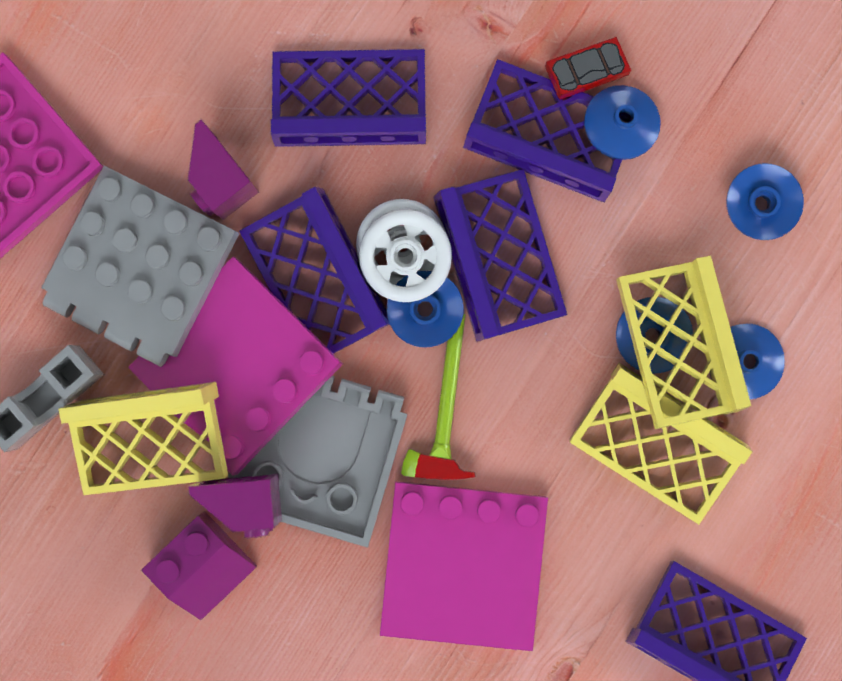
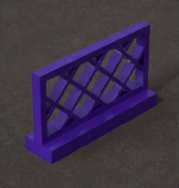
M425 49L272 52L271 137L274 146L426 144ZM401 61H417V72L407 82L392 70ZM325 62H335L343 69L330 84L316 72ZM363 62H374L381 69L369 83L354 71ZM281 63H298L306 71L295 82L290 84L281 75ZM386 75L401 87L388 101L374 89ZM312 76L325 89L310 102L297 89ZM348 76H351L362 87L350 101L345 99L336 90ZM417 81L418 93L411 88ZM281 84L286 88V90L282 94ZM368 93L382 105L373 115H363L354 107ZM405 93H408L418 103V114H401L393 105ZM292 94L306 106L297 116H281V105ZM329 94L333 95L344 106L335 116H325L316 108ZM388 111V112H390L392 115H384V114Z
M497 59L473 122L466 135L463 148L516 169H524L526 173L603 203L612 192L617 179L616 175L622 160L611 158L613 162L609 172L594 167L588 154L598 150L594 146L585 148L577 130L585 128L584 121L574 124L566 107L574 103H580L588 107L594 96L581 92L567 97L566 100H559L550 79ZM500 73L515 78L521 90L503 97L497 85ZM540 89L551 92L556 104L538 111L530 93ZM492 93H494L496 100L489 102ZM524 96L532 114L514 120L506 103ZM500 106L507 121V124L497 128L481 123L484 113ZM559 110L567 128L549 134L542 117ZM627 113L619 114L621 120L627 123L632 121L631 116ZM535 120L543 138L530 142L522 138L517 127ZM511 130L513 135L507 133L506 131ZM571 134L578 152L568 156L558 153L553 140ZM547 144L548 148H545L541 145ZM582 157V159H583L584 162H581V161L576 160V159Z
M524 169L456 188L455 186L440 190L433 197L439 218L444 225L451 244L452 262L476 342L567 315ZM516 180L521 196L514 207L498 198L497 194L502 184ZM495 186L492 194L484 190L486 188ZM476 192L488 199L479 217L466 210L462 195ZM492 203L511 212L503 230L484 220ZM522 204L524 205L525 212L520 210ZM516 216L527 221L530 225L532 232L526 243L507 233ZM469 219L476 223L473 229ZM480 226L499 236L491 253L477 247L474 237ZM504 239L522 249L514 266L495 257ZM533 241H535L537 250L531 247ZM527 252L541 261L542 270L537 280L518 270ZM480 256L487 259L484 266L482 264ZM491 263L510 272L501 290L490 285L487 281L486 272ZM515 275L533 285L525 303L506 293ZM544 277L546 278L548 286L542 283ZM538 289L551 295L555 311L542 314L530 307ZM491 292L498 296L495 302L493 301ZM503 299L521 309L515 322L505 326H501L497 314V309ZM526 312L535 316L522 320Z
M313 187L302 193L301 197L239 231L269 290L291 312L290 306L294 293L313 299L308 319L297 318L310 331L314 327L330 332L331 335L327 348L333 354L390 325L387 309L379 294L371 288L364 278L357 252L323 188ZM300 207H303L309 218L305 234L286 229L290 213ZM281 219L280 226L271 224ZM264 227L278 231L272 252L260 249L252 234ZM313 228L318 238L311 237ZM284 233L303 239L297 260L278 254ZM309 241L323 245L327 253L323 268L304 263ZM263 255L270 257L269 264H267ZM277 259L295 265L290 286L277 282L273 275ZM331 262H332V264H333V266H334L336 272H333V271H330V270H329V267H330V263H331ZM302 267L321 273L315 294L296 288ZM327 275L340 279L345 287L340 302L321 296ZM281 289L288 291L286 298L283 295ZM348 296L350 297L354 306L346 304ZM319 301L339 307L333 328L313 322ZM347 309L358 313L365 328L354 334L339 330L344 310ZM337 335L345 337V339L334 344Z
M671 561L637 627L632 628L625 642L692 681H743L736 677L744 674L745 681H753L751 671L768 666L773 681H786L807 638L679 563ZM676 573L688 579L693 596L674 601L670 584ZM697 585L707 590V592L699 593ZM715 595L722 600L726 615L707 620L701 598ZM666 596L667 603L660 605L663 597ZM695 601L700 622L682 627L676 606ZM731 605H733L741 611L733 613ZM669 608L675 630L660 633L651 628L649 624L656 611ZM748 614L755 619L759 634L741 639L735 618ZM728 620L734 641L715 647L709 625ZM764 624L774 630L766 632ZM702 627L708 649L694 653L687 647L684 632ZM782 634L793 640L787 654L774 659L768 637ZM677 635L679 643L669 637ZM761 639L767 661L749 666L743 644ZM736 647L742 668L727 672L721 668L717 652ZM710 654L712 662L706 660L702 656ZM782 663L779 670H777L776 664Z

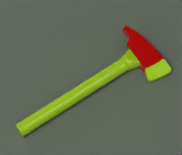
M463 314V319L457 332L447 340L435 442L429 455L421 454L412 449L407 451L401 472L403 476L439 480H460L476 477L475 472L464 471L459 467L457 461L452 459L450 450V437L466 314Z

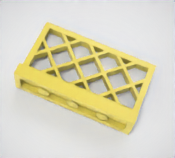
M711 255L696 258L689 263L621 276L616 279L655 429L717 415L735 413L751 406ZM684 273L688 289L681 299L665 289L664 285L670 276ZM662 278L659 284L653 281L654 279ZM641 282L654 290L646 306L632 299L630 284ZM659 294L678 305L669 321L650 310ZM689 297H690V299H691L692 305L689 304V303H687V300L689 299ZM682 309L696 318L697 328L692 336L673 325ZM635 310H637V311H639V312L641 313V315L639 316V318H637V314H636V311H635ZM645 317L664 327L655 344L644 338L641 334L640 325ZM669 331L687 342L679 358L660 348ZM699 334H700V337H701V341H702V342H700L699 340H697ZM692 346L705 353L707 365L702 373L683 362ZM645 347L651 350L648 356ZM655 354L674 365L665 382L651 372L650 363ZM679 369L697 379L688 396L670 386ZM709 372L711 374L712 380L707 377ZM702 384L715 391L719 404L718 407L707 409L693 400ZM655 385L661 388L658 394ZM665 392L684 402L677 416L663 418L659 402ZM689 406L696 410L695 412L686 413Z
M618 363L611 374L610 380L569 442L699 525L740 464L746 463L752 454V450L748 444L707 418L672 425L677 430L667 432V428L664 427L662 428L663 433L640 437L636 417L651 414L642 377L621 363ZM655 386V387H656L657 394H658L660 388H658L657 386ZM613 390L628 398L630 412L613 416L607 415L605 402ZM666 392L659 402L663 418L677 416L683 406L682 402ZM633 402L644 409L635 411ZM690 407L686 411V413L695 412ZM602 408L604 418L595 419ZM632 418L636 438L613 443L609 423ZM606 425L609 444L593 447L581 439L590 426ZM680 435L688 436L693 441L695 453L673 457L669 438ZM664 439L668 459L646 463L642 443ZM698 443L707 448L708 451L700 452ZM638 445L642 464L625 467L618 463L615 452L616 448ZM611 450L612 458L601 451ZM718 455L729 462L721 475L705 478L702 458ZM697 460L700 479L678 483L674 464ZM670 465L673 485L656 487L650 483L647 469ZM643 470L645 479L634 472ZM715 483L708 493L707 485ZM702 486L705 499L695 512L682 503L680 490ZM675 491L677 500L667 493Z
M210 382L80 400L59 408L61 424L69 423L83 495L226 478L228 470L214 399L219 397L217 383ZM204 411L207 427L202 435H199L185 424L191 412ZM174 414H182V415H181L180 418H177ZM162 416L174 426L165 440L149 428L154 419ZM147 418L144 423L139 420ZM121 421H127L138 430L131 444L115 433ZM111 423L109 428L104 424ZM92 426L104 435L96 448L85 441L82 427ZM179 430L196 443L187 457L171 445ZM144 435L160 447L152 461L135 449ZM109 440L125 452L117 465L101 454ZM201 447L212 455L215 470L204 471L192 461ZM165 452L182 464L175 475H168L157 466ZM130 456L146 468L140 479H133L122 470ZM95 461L111 472L105 483L94 484L91 468ZM186 469H188V470H190L192 473H184V472H185ZM151 473L156 476L148 478Z

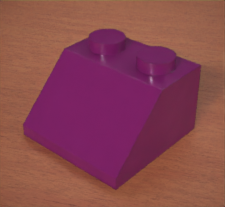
M203 120L198 121L194 129L188 181L195 190L190 195L203 212H206L209 216L215 213L224 220L258 194L259 191Z
M278 474L201 481L189 486V495L233 532L244 531L245 538L268 536L269 532L273 531V528L282 521Z
M204 511L187 525L141 571L169 600L202 620L257 565Z

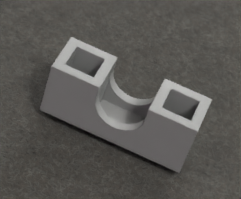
M66 346L39 370L41 375L31 385L14 396H8L0 403V448L4 452L18 450L59 414V408L71 404L104 375L80 346Z

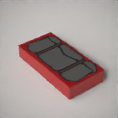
M617 37L548 60L545 64L559 100L629 76L631 72Z

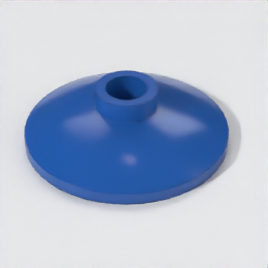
M617 85L608 87L593 97L585 112L584 126L588 139L599 152L610 158L628 160L643 155L654 145L660 132L661 120L655 103L647 94L631 86ZM627 113L631 116L632 121L629 123L621 121L619 114Z
M769 163L756 164L741 171L731 182L726 196V208L733 225L744 235L756 240H773L790 232L800 220L804 207L803 192L797 179L783 167ZM758 197L766 199L768 204L766 210H759L756 207L755 201Z
M417 271L416 273L422 278L427 279L432 271ZM408 275L398 281L396 285L406 287ZM447 277L433 294L424 299L414 302H397L388 299L387 316L391 328L400 339L416 347H434L446 342L457 332L463 319L464 305L462 296L456 285ZM427 301L432 305L433 310L429 316H421L418 313V305L421 302Z
M651 297L640 299L637 302L646 306ZM657 297L650 310L669 321L678 305L666 298ZM682 309L673 325L692 336L693 328L691 321ZM635 310V311H636V314H637V318H639V316L641 315V313H640L639 311ZM623 312L616 327L617 347L624 360L630 366L639 370L625 312ZM645 317L640 325L641 334L644 338H646V332L650 328L655 329L659 336L664 330V327L648 317ZM669 331L660 348L679 358L687 342ZM645 347L648 356L651 350ZM655 354L650 363L652 374L668 372L674 366L657 354Z
M755 324L731 326L749 398L756 399L762 397L776 387L783 375L785 357L782 346L770 331ZM748 354L753 355L756 360L755 366L751 369L746 368L743 363L744 357Z

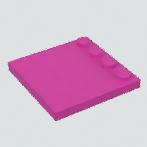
M4 52L0 54V259L103 168L102 163Z
M232 257L222 267L177 357L169 355L165 364L160 367L138 356L128 368L150 391L216 382L219 397L214 399L227 470L231 475H237L343 363L237 258ZM204 411L191 412L185 421V424L199 435H202L207 427ZM174 414V415H175L177 418H180L182 414Z
M395 481L380 636L533 651L548 497Z

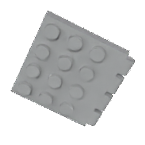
M103 166L41 287L47 291L43 300V306L66 318L73 312L72 321L97 334H101L107 323H109L104 333L106 339L129 351H133L139 340H142L138 347L137 355L162 367L169 355L177 357L239 233Z
M331 376L237 475H231L229 472L228 478L278 474L281 522L368 548L407 418V413L400 412L405 397L378 390L375 403L373 404L368 402L372 387L342 379L338 393L331 391L335 376Z

